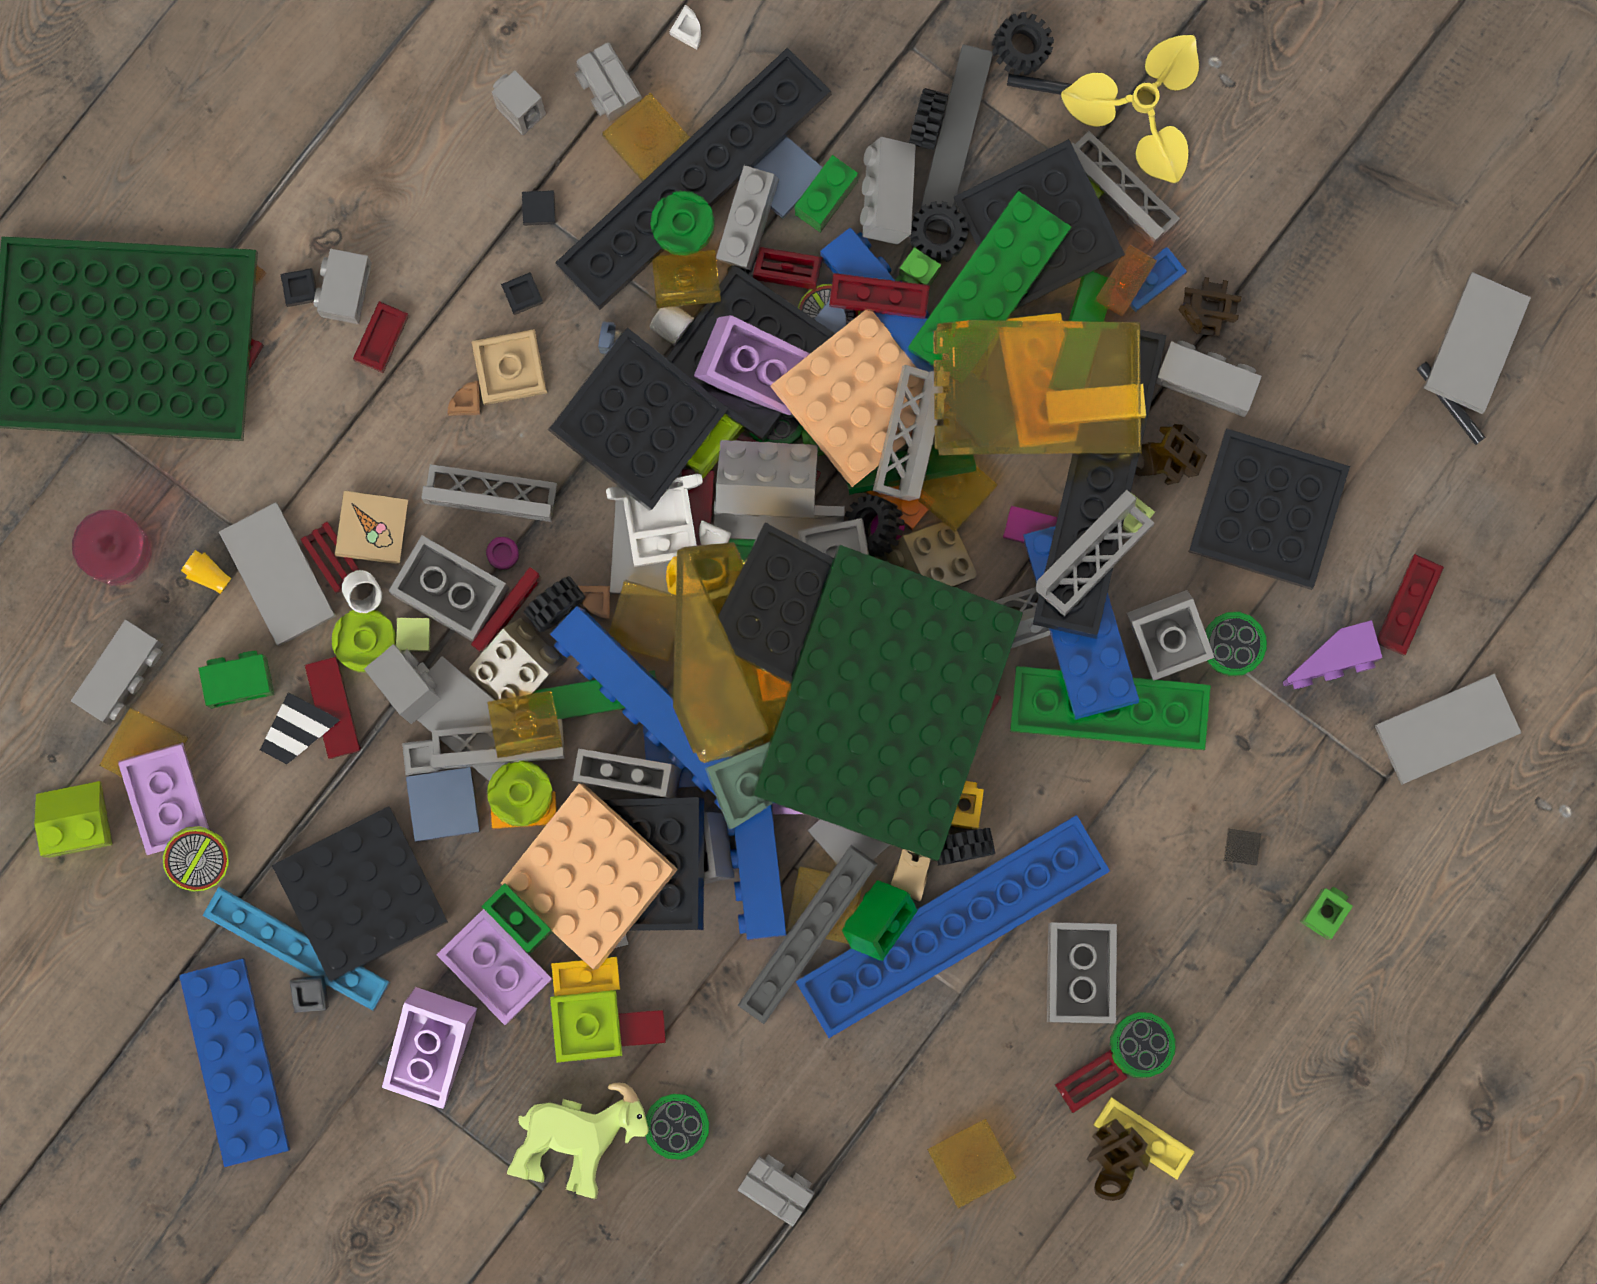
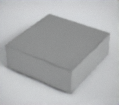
M432 740L402 743L406 776L439 772V770L432 768Z

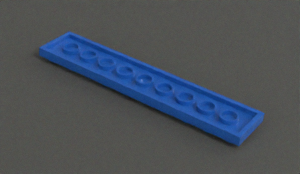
M1076 815L917 909V913L883 961L850 949L797 980L796 984L828 1038H831L1107 874L1110 870Z

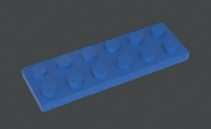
M1055 526L1023 534L1036 585L1037 580L1045 573ZM1108 593L1097 639L1049 628L1075 719L1139 703Z
M245 959L179 975L224 1167L290 1151Z

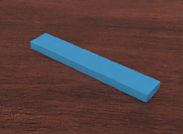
M218 887L202 915L310 976L324 975L326 985L372 1011L375 1010L390 983L363 966L330 982L307 935L221 887Z

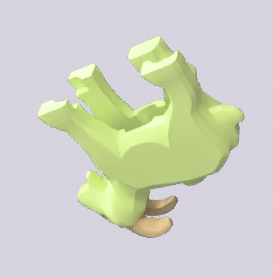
M626 1083L609 1084L608 1089L617 1090L624 1097L598 1114L582 1111V1104L563 1099L562 1105L552 1102L535 1104L529 1109L526 1116L520 1115L518 1117L519 1124L528 1132L524 1144L517 1149L507 1174L544 1183L545 1174L541 1167L542 1156L551 1148L557 1152L574 1155L573 1167L566 1190L597 1199L598 1187L595 1181L597 1167L601 1156L612 1143L620 1127L626 1129L625 1143L627 1144L633 1137H645L649 1132L644 1108L634 1089Z

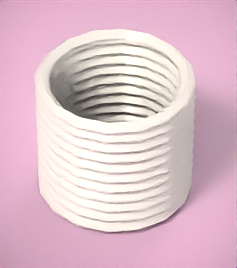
M667 301L654 316L650 324V330L655 331V333H658V335L675 346L694 321V317H691L688 313L686 314L684 310L679 309L671 301Z
M357 570L345 577L342 583V592L349 606L354 611L369 613L380 605L382 591L375 578L369 572ZM361 583L373 585V591L366 599H351V592L357 585Z

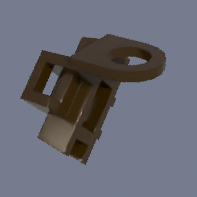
M1204 277L1201 290L1185 287L1184 301L1178 310L1196 335L1202 334L1219 337L1222 321L1234 323L1238 320L1239 315H1236L1242 296L1226 294L1227 280H1223L1222 284L1209 282V277ZM1206 298H1208V299H1214V300H1219V302H1217V301H1211V300H1206Z
M1174 424L1173 427L1161 426L1159 431L1164 435L1161 443L1148 442L1141 445L1140 453L1144 459V467L1140 469L1137 466L1135 475L1150 476L1164 473L1167 476L1164 482L1166 485L1179 483L1183 474L1188 478L1198 476L1207 457L1196 446L1199 437L1185 425ZM1176 444L1180 446L1177 452L1174 450ZM1192 459L1196 461L1194 466L1191 464Z
M1114 1119L1098 1128L1092 1137L1099 1145L1094 1147L1087 1157L1089 1162L1097 1159L1103 1166L1095 1182L1094 1192L1099 1198L1107 1201L1122 1199L1132 1183L1135 1169L1140 1167L1143 1171L1147 1170L1150 1156L1146 1153L1148 1144L1133 1127L1125 1129L1117 1119ZM1110 1152L1114 1158L1110 1159L1106 1153ZM1105 1185H1114L1120 1190L1116 1193H1107L1101 1188Z

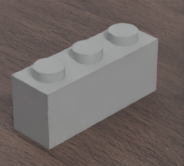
M880 137L866 148L863 158L866 165V177L862 184V194L865 195L864 208L860 215V223L863 225L862 237L899 244L911 235L915 144Z
M743 166L716 256L720 262L752 271L779 182V178L775 174Z
M1171 341L1158 372L1156 384L1245 417L1250 409L1262 376L1255 374L1256 370L1248 365L1238 364L1234 366L1226 363V358L1219 354L1208 352L1206 355L1195 351L1196 347L1188 342L1178 341L1174 343Z
M124 620L71 699V702L103 723L110 725L112 720L116 722L126 709L124 702L130 693L134 695L144 682L142 675L149 666L153 667L159 661L163 653L160 650L163 643L129 621Z
M578 748L572 781L595 787L660 798H677L682 770L668 763Z

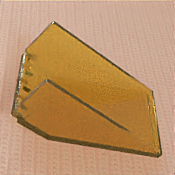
M967 320L937 324V331H933L934 354H943V360H934V387H943V393H934V420H943L944 426H934L935 449H939V455L1141 453L1140 322Z
M734 542L689 546L677 550L673 708L693 753H697L699 760L703 763L738 755L753 749L755 745L758 747L770 742L790 685L737 658L719 620L718 614L744 564Z

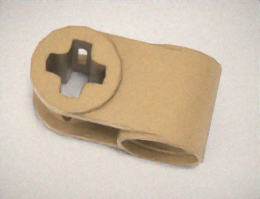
M902 849L891 885L907 891L913 900L921 901L931 859L919 856L918 861L912 860V854Z

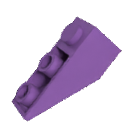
M1372 620L1339 629L1283 681L1284 686L1293 684L1295 690L1313 685L1312 679L1324 676L1325 681L1343 677V670L1355 667L1358 673L1375 668L1374 662L1379 661L1383 657Z

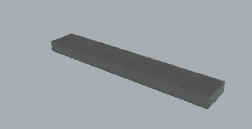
M962 44L921 207L925 204L929 206L934 201H937V204H942V201L948 202L947 205L951 207L955 205L954 196L958 193L993 56L992 51ZM933 221L927 226L926 230L947 235L949 226L943 221Z
M850 845L738 1004L740 1008L765 1024L878 863Z

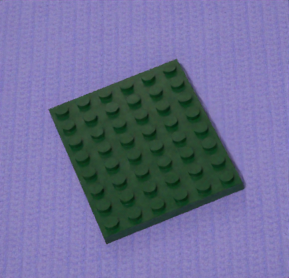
M1 236L0 428L244 441L258 252L253 249Z
M839 545L767 748L752 796L931 860L939 861L1023 612Z

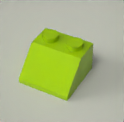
M101 781L36 794L34 824L40 856L51 858L113 845Z

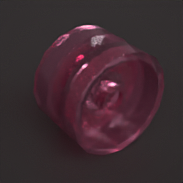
M99 510L86 516L77 526L72 538V554L77 565L96 581L110 586L126 585L138 579L147 569L151 558V542L146 531L127 514L116 510ZM112 544L116 546L113 552L109 551V547Z

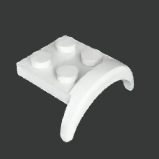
M701 474L676 478L650 511L620 487L606 489L608 499L624 501L634 567L668 562L674 556L698 555L688 490L703 483Z

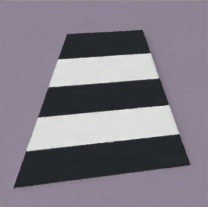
M288 692L260 751L288 764L338 723L340 719Z

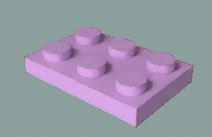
M183 742L119 760V768L147 855L164 851L170 838L176 832L186 827L201 826L210 830Z
M484 909L437 954L504 1025H507L553 980Z

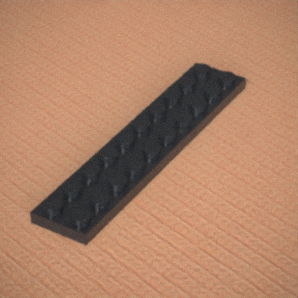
M786 48L555 262L556 266L601 310L664 251L654 239L650 225L652 211L662 198H666L677 191H688L703 197L709 206L712 207L739 182L744 165L754 168L832 95L831 90L795 54Z
M1103 322L1088 388L1143 384L1146 417L1079 424L1045 572L1126 490L1131 493L1167 335ZM1117 527L1111 533H1117ZM1118 539L1103 540L1099 544V555H1114L1118 549ZM1095 549L1088 556H1095ZM1081 562L1077 566V578H1091L1096 573V562ZM1100 562V568H1101L1106 562ZM1113 568L1066 616L1061 614L1039 594L1033 625L1097 639ZM1073 571L1067 578H1073ZM1077 584V586H1078V591H1079L1085 584ZM1059 585L1052 594L1062 603L1066 604L1074 596L1073 585Z

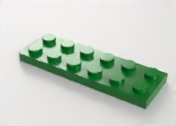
M1018 191L912 340L908 350L935 369L948 372V377L961 386L1070 232L1071 226Z
M1016 666L1010 732L1204 751L1211 685L1133 678L1139 703L1075 719L1061 670Z

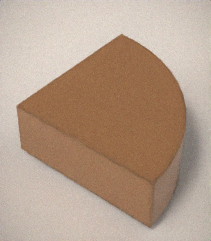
M479 381L467 383L455 393L448 405V416L481 415Z
M578 586L586 596L582 602L584 607L599 618L610 619V586Z

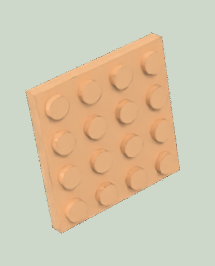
M865 310L775 381L770 387L846 481L853 487L879 466L902 366L908 365L915 368L916 366L896 343L891 333L873 311ZM909 375L907 387L912 396L915 397L922 393L925 379ZM905 396L903 403L908 401ZM920 399L916 400V403H917L918 406H919ZM943 401L939 416L949 409V406ZM910 405L901 409L900 419L905 428L913 425L916 419V415ZM897 427V430H896V434H898V433L900 432V430L898 429V427ZM911 430V431L908 432L909 435H910V437H911V435H912V431H913V430ZM903 436L894 440L892 447L894 453L906 444Z
M579 784L510 870L501 884L506 883L552 929L554 934L594 970L602 965L678 869L585 784Z

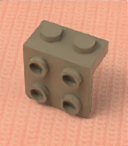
M950 520L904 535L898 539L900 542L897 546L890 545L893 550L889 554L885 552L888 563L953 587L971 581L976 577V570L954 523Z
M519 618L499 632L484 652L470 666L469 673L510 714H514L546 679L557 673L564 666L565 662L559 657L558 652L552 646L547 645L536 634L535 629L529 623Z

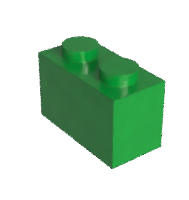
M832 155L795 204V215L821 233L858 183V173Z
M247 651L238 654L239 659L226 662L225 657L207 660V666L198 668L205 705L213 709L275 695L267 657L263 654L258 655L257 651Z
M877 880L872 888L865 893L862 902L855 912L846 920L842 932L851 949L883 961L918 910L907 891Z
M506 883L481 906L529 954L552 933V929Z

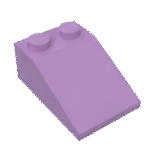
M734 316L719 317L694 377L728 393L786 415H791L790 410L770 386L810 353Z
M415 987L403 1005L382 1088L444 1109L470 1037L477 1008Z

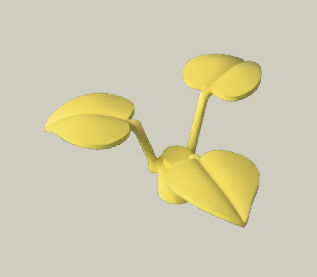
M1193 35L1172 37L1156 45L1147 56L1145 70L1149 76L1156 78L1157 81L1152 84H1140L1135 89L1133 95L1116 99L1118 93L1117 85L1108 75L1103 73L1086 74L1061 93L1063 103L1072 116L1080 122L1093 127L1105 126L1111 123L1116 114L1115 106L1132 102L1133 107L1138 112L1147 113L1152 135L1145 136L1139 141L1136 149L1137 163L1148 175L1171 183L1179 182L1186 170L1188 144L1181 131L1173 126H1167L1159 132L1157 131L1154 108L1160 97L1157 88L1162 83L1168 89L1178 91L1189 87L1195 81L1199 71V59L1196 38Z

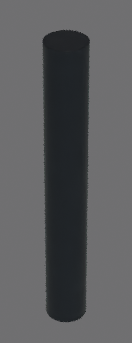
M1011 73L1008 74L1007 86L1061 95L1063 90L1072 85L1070 83Z
M1426 361L1416 370L1426 381L1431 367ZM1436 394L1475 445L1486 438L1460 404Z

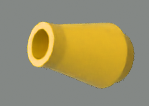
M197 550L192 553L181 569L187 575L186 579L213 589L219 594L223 592L231 580L205 552L201 554Z

